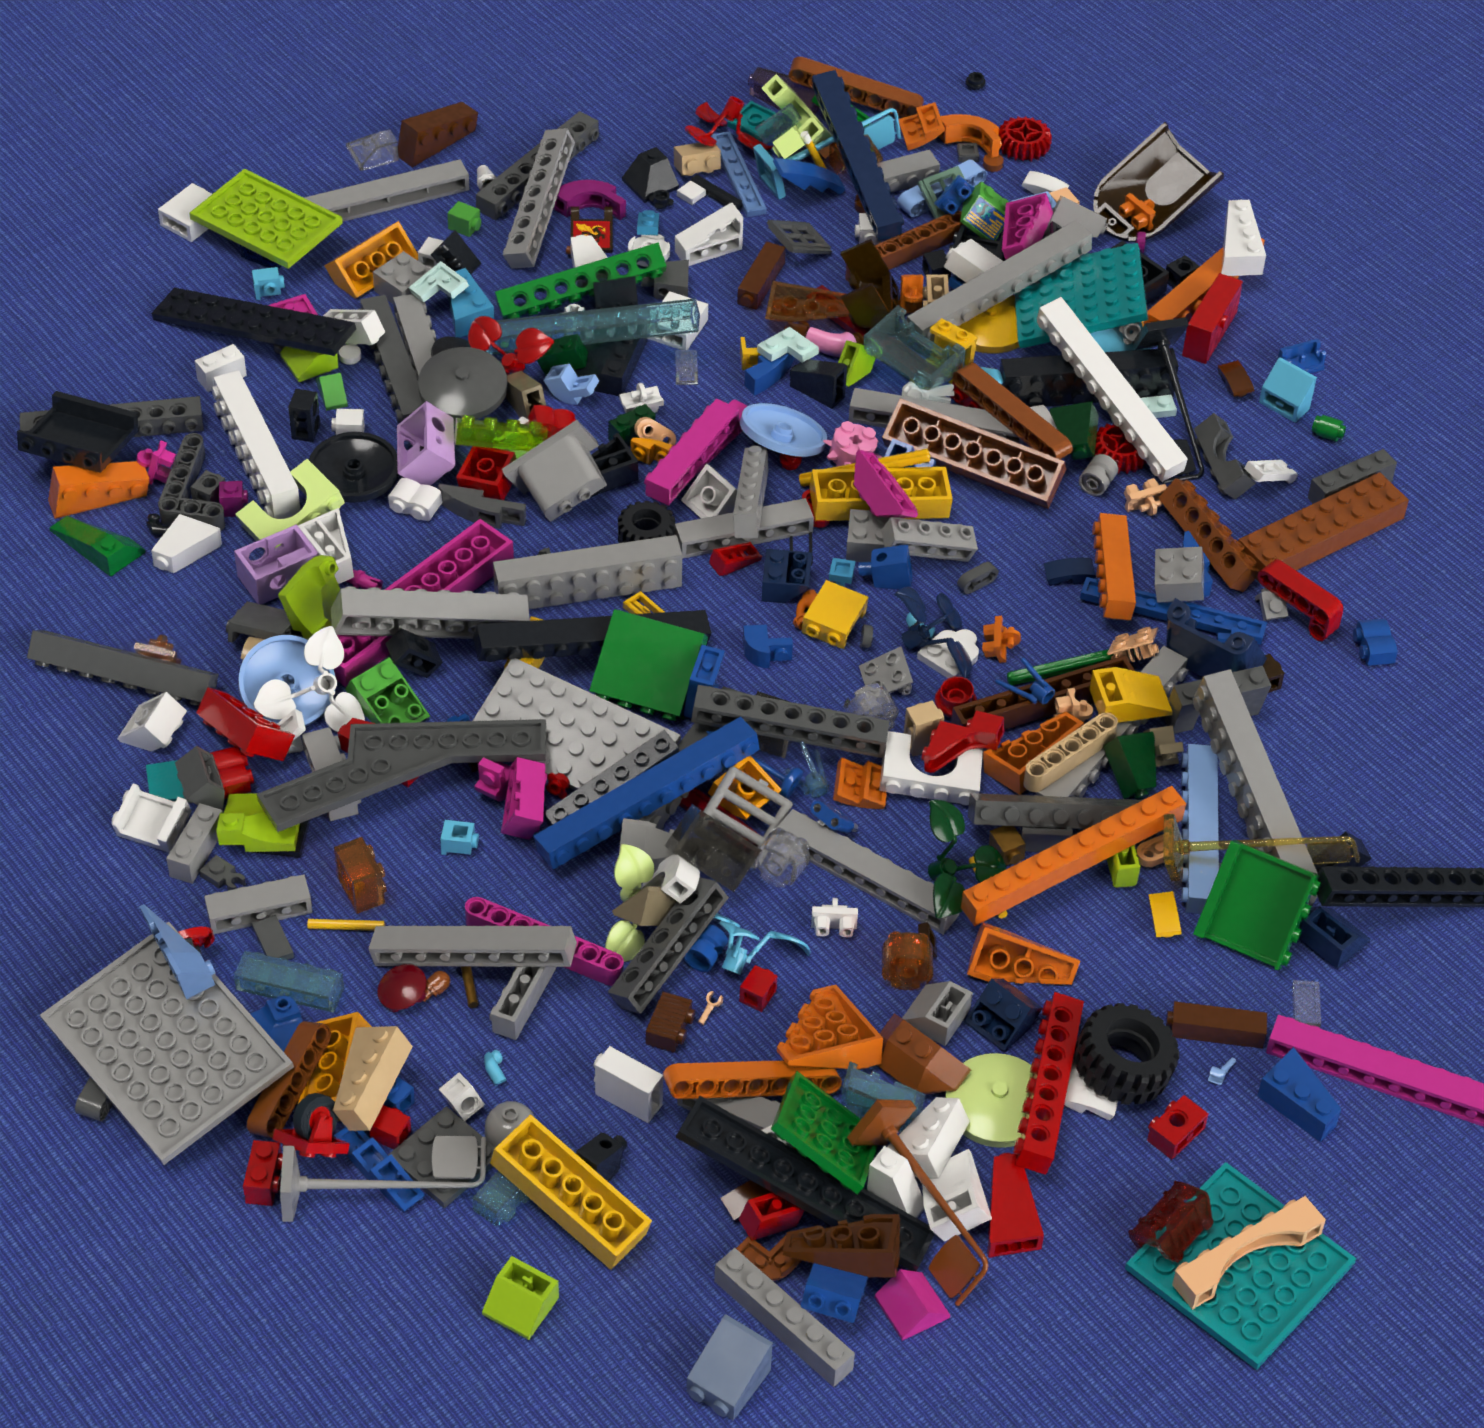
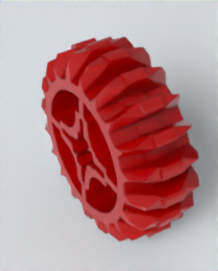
M1017 116L1016 119L1010 118L1009 121H1004L1003 125H1000L998 136L1001 139V148L999 149L1002 150V154H1007L1008 158L1014 157L1015 160L1032 161L1033 158L1039 160L1040 156L1044 157L1049 152L1052 143L1050 128H1047V124L1042 123L1041 120H1034V117L1027 118L1025 116L1020 118Z
M1106 423L1105 427L1099 428L1097 431L1095 455L1105 454L1110 456L1118 465V474L1121 471H1124L1126 474L1130 470L1136 472L1138 468L1142 469L1147 464L1144 459L1140 458L1134 445L1127 441L1124 432L1119 426L1115 424L1111 426Z

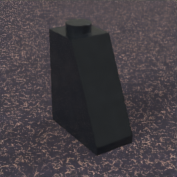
M808 359L803 363L799 362L791 368L789 373L790 387L831 409L845 398L846 364Z

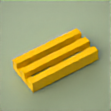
M641 591L623 602V608L631 614L651 613L650 610L653 613L665 612Z

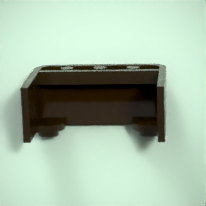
M869 239L840 252L850 270L848 281L854 290L841 296V299L850 312L849 317L853 325L857 324L861 328L895 333L901 330L899 289L873 241Z

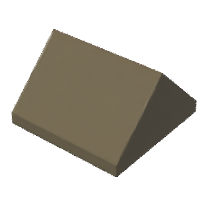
M647 886L616 907L612 912L615 916L639 926H659L677 901L662 891L661 887Z

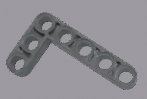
M198 433L187 434L182 440L158 502L160 521L164 526H171L178 515L181 514L218 527L221 532L225 528L223 506L216 502L189 499L191 496V486L197 480L205 459L203 437Z

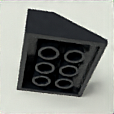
M626 316L586 323L580 339L588 351L585 368L574 370L576 375L581 377L595 374L599 379L594 389L596 392L614 396L623 394L648 341V321Z

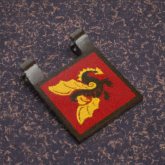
M572 206L571 237L592 235L604 253H613V207H604V219H579V207Z

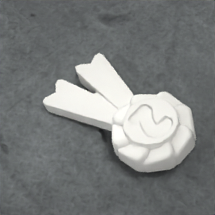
M910 381L903 386L902 396L950 404L951 398L945 396L955 395L953 391L954 384L927 388L920 381Z

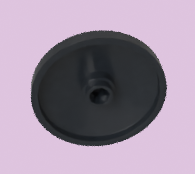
M346 432L334 435L321 442L309 457V461L340 491L344 502L355 503L377 498L386 493L395 484L399 476L397 452L394 447L385 439L370 433Z

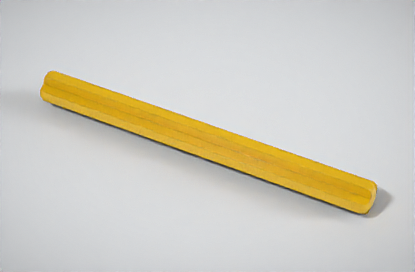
M928 449L882 457L878 458V460L886 468H901L929 462L930 453ZM855 463L826 469H855ZM812 471L799 475L801 486H810Z

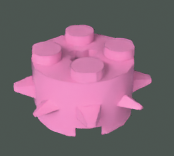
M850 421L843 422L839 428H835L832 440H823L824 443L830 446L827 459L833 460L837 464L836 467L855 463L858 450L872 452L878 458H882L881 455L875 453L879 443L875 436L876 432L870 427L853 424Z

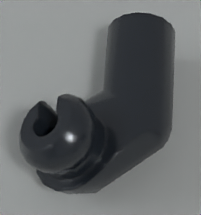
M151 513L147 517L146 526L155 536L162 537L170 527L164 526L159 522L160 516L158 514Z

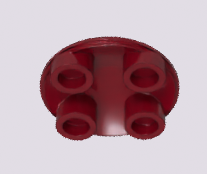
M403 964L390 969L382 977L378 985L377 994L380 1002L389 1011L394 1013L409 1008L415 1003L422 1002L426 998V976L419 967L411 964Z

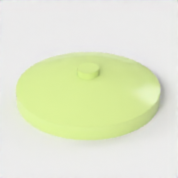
M998 1053L983 1054L965 1061L963 1064L971 1069L970 1073L956 1091H946L945 1098H959L970 1122L963 1135L985 1146L998 1148L1015 1146L1017 1138H1021V1133L1017 1132L1022 1117L1025 1118L1026 1114L1022 1112L1023 1103L1026 1097L1029 1098L1030 1094L1026 1092V1087L1030 1077L1033 1078L1034 1075L1030 1073L1031 1064L1020 1058Z

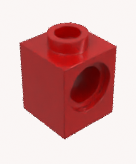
M755 965L740 986L739 1002L762 1012L777 991L778 975H775L768 969Z

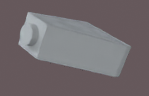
M1060 195L1044 235H1050V223L1052 221L1061 227H1065L1076 220L1092 233V237H1098L1099 234H1104L1108 226L1105 223L1107 218Z

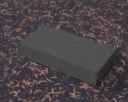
M276 915L252 923V929L270 966L294 958V952Z

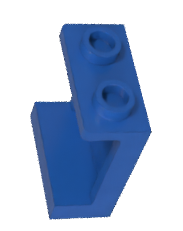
M706 645L701 646L689 680L684 711L685 717L692 718L698 685L711 686L713 688L719 687L715 682L724 658V650Z
M813 1263L804 1290L801 1308L854 1323L868 1277Z

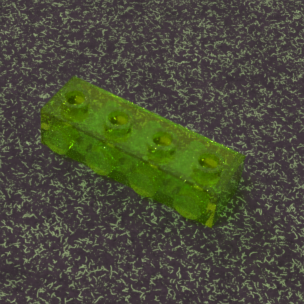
M462 415L461 418H456L454 442L456 445L530 451L547 440L548 436L546 426H542L543 423L529 421V425L520 424L519 420L507 419L505 423L497 422L498 419L492 417H484L483 421L475 420L474 416Z

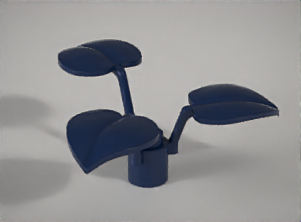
M904 587L898 590L894 595L903 601L917 620L914 625L909 627L910 630L902 633V640L905 646L912 650L919 645L923 648L927 645L947 643V647L960 671L961 677L967 678L971 671L972 663L967 651L959 641L955 642L953 638L928 641L930 637L929 630L947 619L953 629H958L962 626L961 616L956 608L953 607L950 599L944 593L937 595L938 607L944 615L928 626H920L921 623L927 620L925 614L926 607L922 598L911 587Z

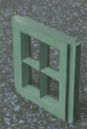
M959 166L917 182L935 219L945 215V213L934 204L937 197L931 185L939 182L943 191H945L944 179L952 177L954 180L958 175L964 178Z

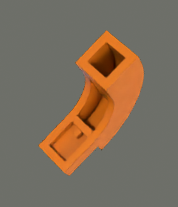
M953 114L940 116L945 131L939 135V138L945 144L954 142L977 143L991 158L999 157L1001 139L998 136L999 127L987 119L972 115Z

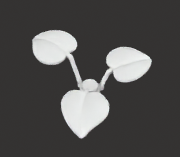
M333 626L317 631L305 644V661L311 666H318V670L322 674L315 678L313 686L291 694V689L287 683L281 680H271L260 688L253 703L256 711L264 715V717L281 720L296 709L293 698L315 690L320 695L329 694V701L332 704L326 707L324 717L325 722L332 730L338 732L341 726L347 724L352 718L365 721L361 705L353 695L341 692L336 696L335 700L333 698L337 680L327 670L338 667L344 658L342 643L336 635Z

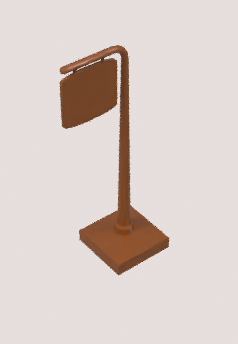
M877 1099L847 1138L852 1145H887L890 1142L896 1151L908 1160L914 1174L981 1258L983 1268L976 1276L975 1274L980 1267V1263L959 1235H954L943 1245L929 1265L930 1272L949 1298H954L960 1294V1297L955 1302L956 1306H960L987 1273L988 1260L898 1136L899 1129L915 1111L916 1106L911 1100ZM974 1277L975 1279H974V1280L972 1281V1283L967 1287V1289L962 1293L961 1291L969 1284V1282H970V1281L972 1280V1278Z

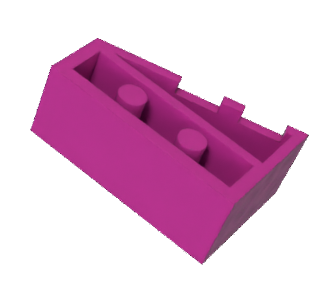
M517 757L511 764L501 828L502 834L529 840L535 832L539 831L540 825L543 823L544 786L547 781L544 763Z

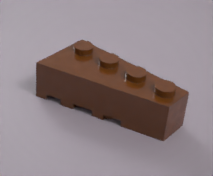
M459 102L402 120L396 156L413 168L476 130L478 112L464 102Z

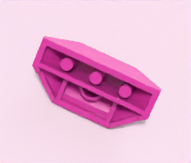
M858 450L855 460L854 486L859 491V496L869 505L871 513L878 518H916L918 515L917 508L892 474L879 462L878 457L872 452Z

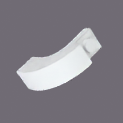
M673 854L659 864L658 870L654 873L652 879L643 883L641 889L647 886L661 887L662 891L681 904L696 890L700 872L678 854Z

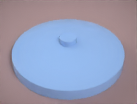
M758 403L747 406L740 418V427L743 432L753 441L770 450L799 457L814 456L824 450L826 443L823 440H827L825 430L815 420L794 409L776 404Z
M278 635L261 641L248 652L242 662L238 676L239 694L247 708L256 711L253 703L260 688L268 681H284L289 685L291 694L313 686L315 678L322 674L319 672L318 666H311L305 661L304 647L308 641L307 639L294 635ZM334 669L327 670L328 673L335 676ZM315 690L293 698L296 710L302 712L305 727L317 721L324 714L326 707L331 704L329 694L320 695ZM263 716L264 719L270 722H275L276 724L281 721L270 719Z

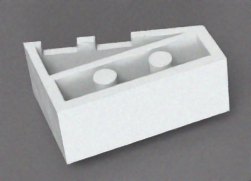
M339 508L298 525L319 555L332 556L335 559L339 568L335 573L338 584L354 578L351 555Z

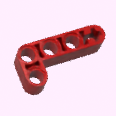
M1279 559L1273 560L1258 572L1257 577L1262 586L1311 618L1309 632L1315 640L1323 641L1339 628L1343 614V604L1337 597Z

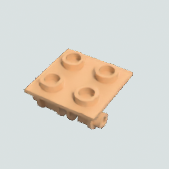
M1145 627L1133 635L1124 633L1116 636L1107 654H1114L1111 656V659L1125 655L1129 662L1130 660L1135 662L1132 650L1134 648L1138 660H1142V657L1145 659L1155 656V653H1159L1157 644L1152 643L1159 630L1158 627L1154 629Z

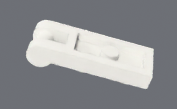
M1283 460L1248 461L1244 467L1250 473V477L1257 482L1285 480L1290 484L1298 476V473L1293 469L1287 468V464Z

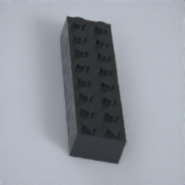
M1170 348V352L1177 373L1179 365L1176 359L1174 349ZM1160 349L1105 352L1140 398L1172 395L1173 398L1174 389ZM1062 355L1001 359L1000 372L1003 378V386L1029 407L1039 405H1070L1091 401L1092 403H1099L1096 396L1089 392L1083 379L1076 375L1072 365Z

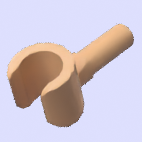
M714 991L707 994L706 1001L708 1004L698 1021L699 1024L704 1025L713 1008L719 1007L723 1003L722 995L716 1003H712L711 997Z

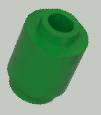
M1317 415L1311 432L1316 433V436L1337 442L1339 438L1342 439L1344 437L1346 426H1343L1344 421L1326 415Z

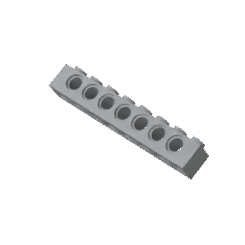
M567 128L545 130L540 141V147L535 156V162L530 171L522 200L519 203L514 224L509 233L506 247L503 250L504 259L508 262L511 269L534 267L575 144Z

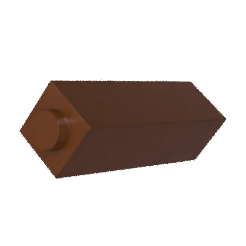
M766 241L738 287V305L755 310L758 309L785 264L786 247Z
M1174 1001L1172 1011H1167L1166 1026L1170 1027L1173 1032L1172 1037L1263 1049L1267 1035V1013Z

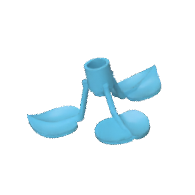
M718 913L714 917V919L721 920L719 924L729 933L727 955L722 968L741 975L745 963L750 964L754 955L770 938L790 941L802 948L808 957L810 955L809 946L800 939L784 933L770 931L747 956L748 950L740 947L743 936L750 937L756 941H759L760 938L752 932L740 928V925L730 918ZM734 936H738L736 945H733Z

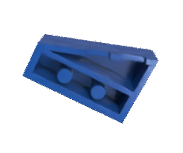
M1294 1047L1261 1080L1257 1096L1319 1142L1336 1127L1341 1107Z

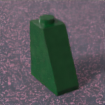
M1092 401L1050 408L1049 412L1058 431L1066 436L1072 444L1073 451L1070 453L1072 459L1094 457L1099 414Z
M1153 731L1117 736L1103 746L1124 799L1135 798V800H1141L1148 797V792L1157 787L1155 736Z

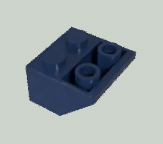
M766 549L761 601L786 603L809 589L812 552Z
M1319 907L1306 920H1303L1302 931L1299 937L1301 941L1337 969L1370 942V938L1334 909Z
M991 979L965 1022L1003 1051H1007L1031 1028L1043 1008L1005 979Z

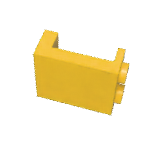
M941 318L930 327V333L935 336L932 356L925 363L941 374V379L952 384V374L965 365L974 362L977 336Z
M826 580L803 617L802 633L844 649L847 637L858 618H863L866 613L869 597Z

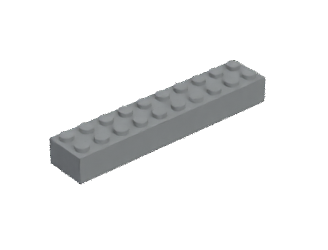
M1231 669L1203 676L1193 697V705L1195 710L1199 711L1201 715L1203 730L1209 734L1211 749L1219 758L1221 773L1227 777L1229 792L1237 801L1239 816L1245 820L1249 839L1253 840L1256 849L1317 874ZM1317 894L1316 896L1311 895L1308 905H1313L1318 897Z

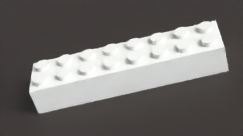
M237 370L213 377L214 387H211L213 397L217 401L214 403L216 415H221L223 429L229 431V441L231 445L235 444L236 455L239 460H243L245 474H250L251 486L253 489L257 488V497L260 504L265 505V513L276 519H285L296 515L300 511L298 487L240 371Z

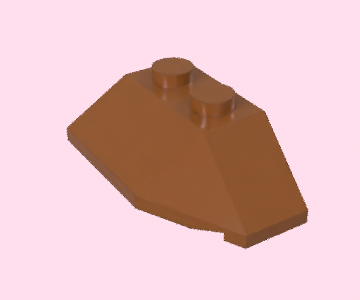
M895 1013L879 1033L883 1037L882 1062L878 1066L916 1095L956 1091L971 1071L969 1067Z

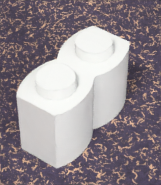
M401 478L388 496L389 507L396 513L410 514L417 520L430 521L442 504L441 491L430 485H421L414 480Z

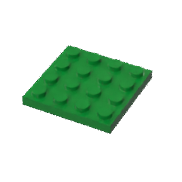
M796 1071L789 1081L771 1130L775 1132L778 1138L786 1140L794 1146L802 1156L808 1157L818 1164L822 1171L830 1173L838 1179L845 1188L851 1189L856 1194L864 1188L869 1173V1165L873 1161L878 1145H852L847 1137L861 1119Z

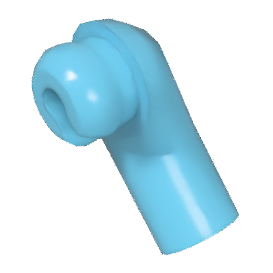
M494 1050L491 1053L487 1052L484 1055L485 1069L495 1086L507 1080L498 1065L503 1060L498 1050Z

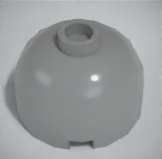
M506 1101L498 1104L489 1112L485 1120L484 1133L486 1140L497 1147L530 1114L535 1118L533 1112L526 1105L516 1101Z

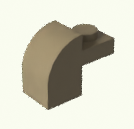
M1173 725L1143 731V733L1151 731L1154 733L1156 767L1179 764L1177 754L1183 752L1184 749L1182 742L1175 743Z

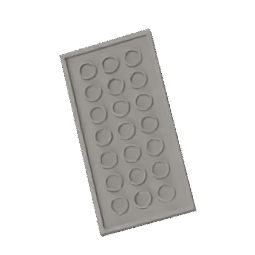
M516 658L510 660L473 721L546 719V761L536 762L545 764V773L547 775L549 773L564 774L570 781L569 788L577 790L664 729L677 745L681 740L680 734Z

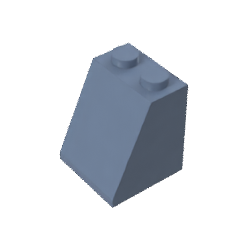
M725 1314L689 1373L686 1392L695 1401L704 1402L712 1407L713 1411L719 1416H726L734 1420L771 1371L773 1342Z

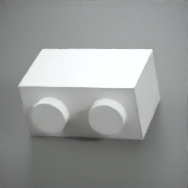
M234 344L195 360L197 380L207 392L212 391L211 387H214L213 377L237 370L240 371L242 377L247 376L244 356Z

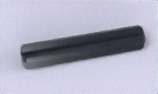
M699 175L692 177L691 181L706 189V194L724 205L732 202L738 210L741 209L742 200Z

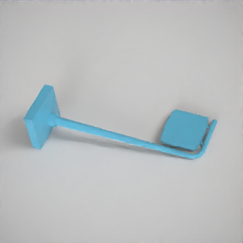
M894 108L887 109L862 121L864 127L863 134L869 138L871 152H875L895 141V134H897L898 139L901 138L898 113ZM890 112H893V113H894V119H892V117H891L890 115H887V116H885V117L879 119L880 117H882V116H884V115H886V114H888V113H890ZM833 136L815 144L817 151L834 143ZM761 144L754 146L759 177L778 200L786 197L783 178L773 163L774 159ZM805 149L787 159L800 161L809 156L810 153L808 149Z

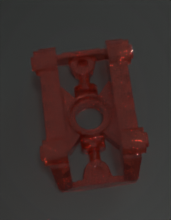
M1174 1181V1185L1169 1191L1163 1192V1197L1144 1217L1138 1219L1139 1223L1133 1230L1130 1229L1128 1233L1129 1238L1137 1248L1141 1249L1144 1244L1156 1246L1164 1258L1179 1263L1183 1259L1184 1251L1204 1229L1208 1230L1212 1227L1213 1218L1210 1198L1207 1192L1192 1185ZM1194 1196H1197V1198L1194 1201L1186 1203L1184 1202V1200H1189ZM1166 1226V1232L1159 1239H1156V1232L1158 1230L1161 1231Z

